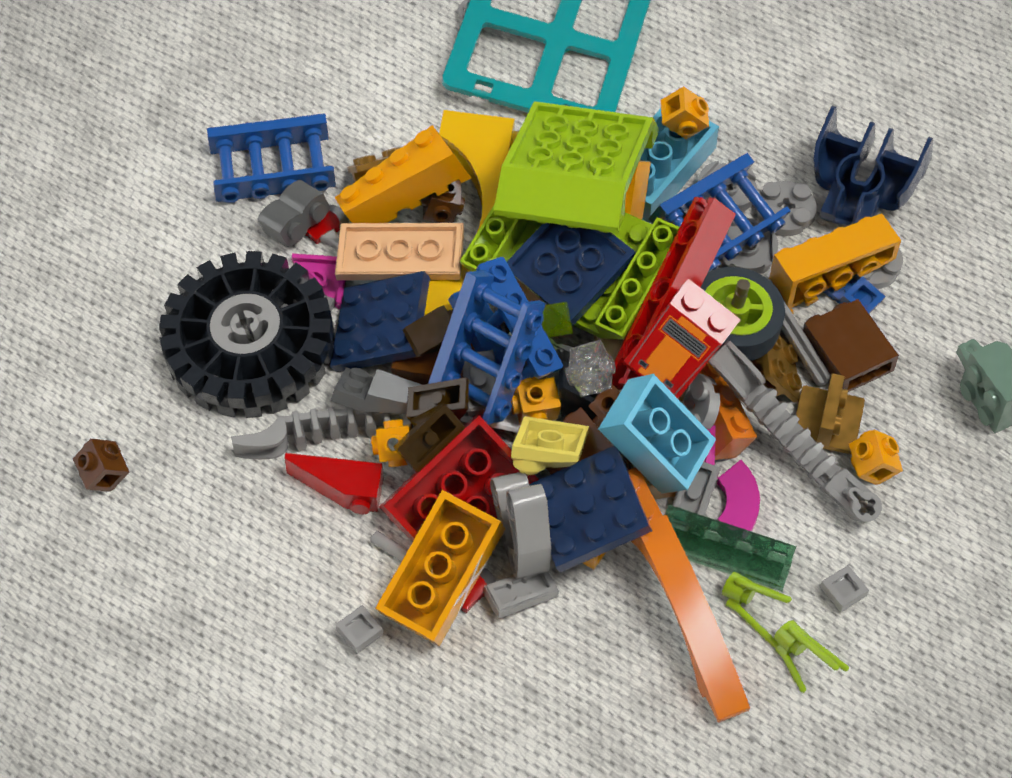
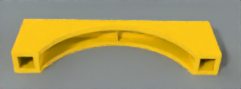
M443 110L439 134L468 172L477 190L482 206L479 230L495 204L501 167L519 131H515L514 118ZM462 265L461 280H431L429 282L424 315L443 305L447 311L452 310L453 308L448 299L452 294L461 290L466 272L471 271Z

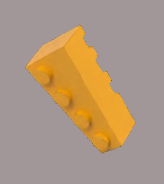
M431 125L426 130L419 132L414 139L402 148L395 150L390 157L379 165L369 169L359 180L345 187L334 198L352 223H388L397 218L398 211L402 209L413 210L421 205V199L434 192L439 196L448 191L447 185L458 179L463 183L471 179V177L435 127Z
M882 213L873 217H864L855 224L847 227H838L829 234L818 238L812 237L792 248L786 247L774 254L769 278L779 290L792 314H794L793 307L803 302L809 306L818 301L817 295L831 287L837 291L846 286L853 275L858 274L861 278L895 260L901 239Z

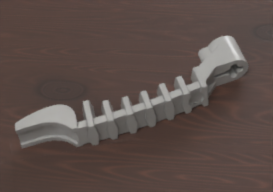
M731 341L725 342L708 363L725 380L738 400L746 405L745 408L757 417L758 423L766 427L771 433L770 436L773 439H777L783 446L782 449L785 452H789L796 460L795 463L798 466H802L808 473L807 476L810 479H814L820 486V489L833 499L851 519L869 522L878 518L882 511L880 498L864 486L846 468L841 469L835 463L836 458L833 455H828L823 450L824 445L821 442H815L810 436L812 432L809 429H803L798 423L799 418L796 415H791L786 410L788 405L785 402H779L775 398L777 395L776 390L766 388L763 385L766 382L765 378L751 361ZM859 501H868L866 505L867 513L858 511L861 508Z
M347 406L346 409L329 407L326 411L310 409L308 413H298V411H295L290 416H278L270 427L261 432L231 436L235 457L259 460L274 459L282 456L287 451L289 446L287 435L294 434L298 451L306 450L307 446L304 432H311L312 440L315 444L322 443V430H329L331 438L338 439L341 434V428H347V433L351 438L357 437L358 427H365L367 436L371 437L376 434V426L384 427L383 421L403 419V425L411 423L407 418V414L363 412Z

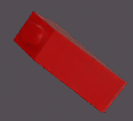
M285 453L286 472L290 476L343 508L351 509L354 513L368 514L369 512H378L384 481L383 463Z

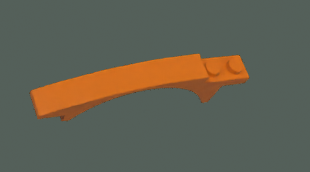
M636 467L630 469L628 472L652 529V532L638 537L631 542L641 551L650 564L671 604L691 658L698 689L702 697H706L718 723L750 710V705L741 681L684 549L667 515H662L641 472Z

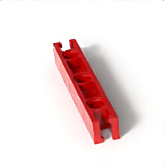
M694 197L605 381L614 385L618 390L621 391L628 379L639 377L622 362L676 292L688 279L701 288L736 215L717 199L709 197L706 202L702 197Z

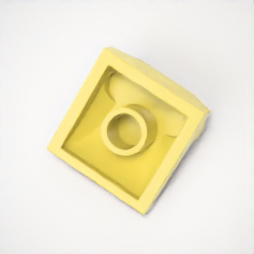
M524 416L512 445L511 458L514 467L526 475H535L546 467L560 468L576 464L579 461L587 438L589 426Z

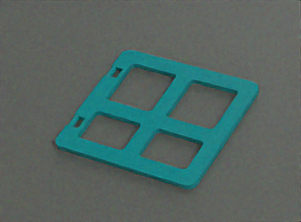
M470 0L445 67L442 84L449 91L470 97H479L489 100L488 102L526 113L529 112L534 101L616 112L651 0L629 1L618 38L615 41L582 33L573 28L582 0H561L555 19L551 23L494 8L491 6L492 0ZM484 27L545 44L533 84L530 88L516 86L474 74L467 70L481 30ZM570 50L608 61L609 67L595 106H587L555 97L552 94L566 51ZM476 84L492 88L491 93L475 89Z

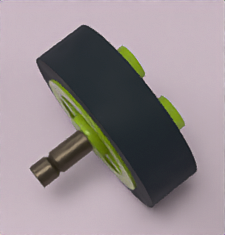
M723 267L708 272L701 289L741 319L720 348L729 340L750 361L767 354L777 342L785 318V304L779 290L766 277L749 269Z

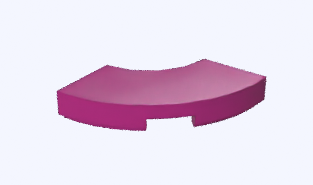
M739 460L717 480V484L724 492L726 500L725 510L718 518L717 525L737 544L741 545L749 537L757 522L760 509V493L751 470L742 460Z

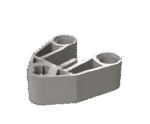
M521 472L491 478L490 486L497 519L505 527L502 541L513 575L517 579L548 572L550 570L551 540L548 505L543 486L541 484L529 486L526 474Z

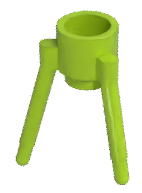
M734 571L728 577L722 589V595L729 598L726 606L735 610L776 649L779 643L741 604L748 605L756 592L784 603L791 602V597L754 583Z
M794 620L783 624L774 635V639L779 643L775 651L783 658L791 676L802 693L806 691V687L789 655L790 653L798 656L808 648L833 670H838L839 668L843 671L849 670L848 665L813 639Z

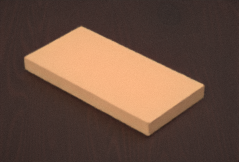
M341 223L335 270L336 280H384L420 271H425L430 280H461L462 265L460 260L463 254L464 224Z

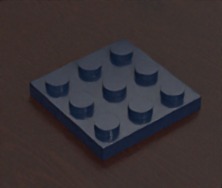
M545 223L507 261V264L516 279L571 325H574L627 269L636 252L611 232L603 233L593 229L570 228L566 225Z
M420 271L344 288L330 367L335 372H344L345 368H364L416 357L403 329L425 314L430 277L427 273Z
M615 446L529 484V486L541 484L545 491L548 505L551 555L560 573L652 532L621 452Z

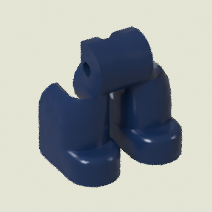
M832 105L816 141L813 157L815 180L818 185L829 191L821 209L820 218L847 227L857 223L864 217L876 216L880 208L895 211L904 206L914 193L919 181L924 177L931 162L933 138H927L919 159L915 160L896 152L893 146L894 129L889 127L876 157L871 175L865 182H861L855 178L861 163L867 159L875 141V123H869L861 142L844 137L837 129V107Z

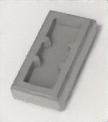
M544 572L517 579L514 575L484 586L483 593L497 619L556 598L558 597L559 590L549 572Z

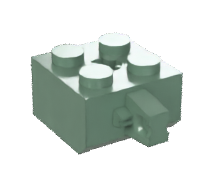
M975 339L960 344L956 353L965 369L960 382L962 396L965 400L971 401L978 410L977 413L980 421L985 426L989 425L994 434L1012 426V349L1007 343L999 341L984 347Z

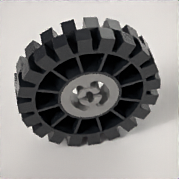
M246 251L245 262L238 263L236 252L222 255L220 257L223 267L218 269L215 268L210 260L196 267L199 279L196 280L187 274L177 284L180 295L170 293L164 304L167 315L161 314L159 330L162 336L159 337L162 352L172 379H176L178 388L187 398L194 395L196 404L210 411L214 405H217L219 414L229 417H235L238 408H244L246 418L262 417V406L269 405L274 414L288 408L286 402L288 396L291 395L297 402L310 393L308 382L310 381L318 385L326 374L324 363H331L334 350L332 342L335 341L334 325L328 299L324 297L323 288L315 277L309 279L308 270L297 262L289 268L287 258L272 253L268 263L264 262L262 251ZM245 319L247 328L253 336L254 342L252 343L248 342L246 332L241 327L240 320Z

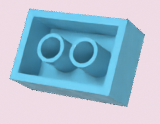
M655 374L628 379L598 428L661 494L688 490L716 441V438Z

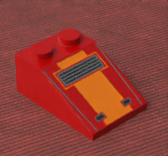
M688 279L622 363L639 377L655 374L675 397L679 399L741 319Z

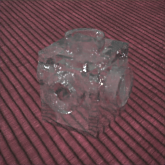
M597 340L570 348L569 367H566V377L569 384L576 387L580 396L597 394L611 389L612 374H615L616 369L613 358L606 351L602 341Z

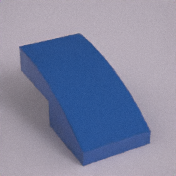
M863 276L858 281L852 277L846 286L837 291L833 287L823 291L838 304L843 302L849 303L859 299L869 314L886 297Z

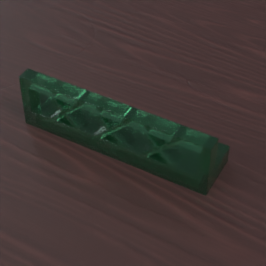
M668 505L665 515H667L689 561L729 574L735 571L753 582L783 591L793 562L796 546Z

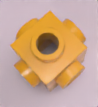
M684 86L661 99L662 124L669 128L670 131L677 133L684 139H688L709 127V107L704 98L697 96Z
M535 377L526 378L515 389L511 400V412L513 415L517 414L520 425L524 416L546 420L558 419L561 403L554 377L539 380Z
M403 419L383 421L384 427L376 429V436H371L373 455H379L380 462H388V467L408 465L396 450L389 448L388 441L391 438H396L400 441L412 429V424L403 425Z
M874 429L862 433L860 438L849 443L852 454L851 463L857 472L858 478L877 485L903 471L898 456L899 446L893 437Z

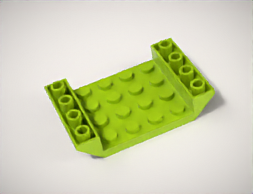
M534 101L502 164L494 205V215L505 216L509 219L532 220L542 224L566 225L570 228L593 229L603 233H618L625 217V200L628 187L644 149L653 148L659 133V127L654 118Z
M493 206L461 258V265L470 271H477L476 268L479 264L499 257H504L507 262L542 223L494 215ZM625 213L619 232L611 233L632 248L636 254L627 269L573 326L601 339H624L680 227L658 217L651 224Z

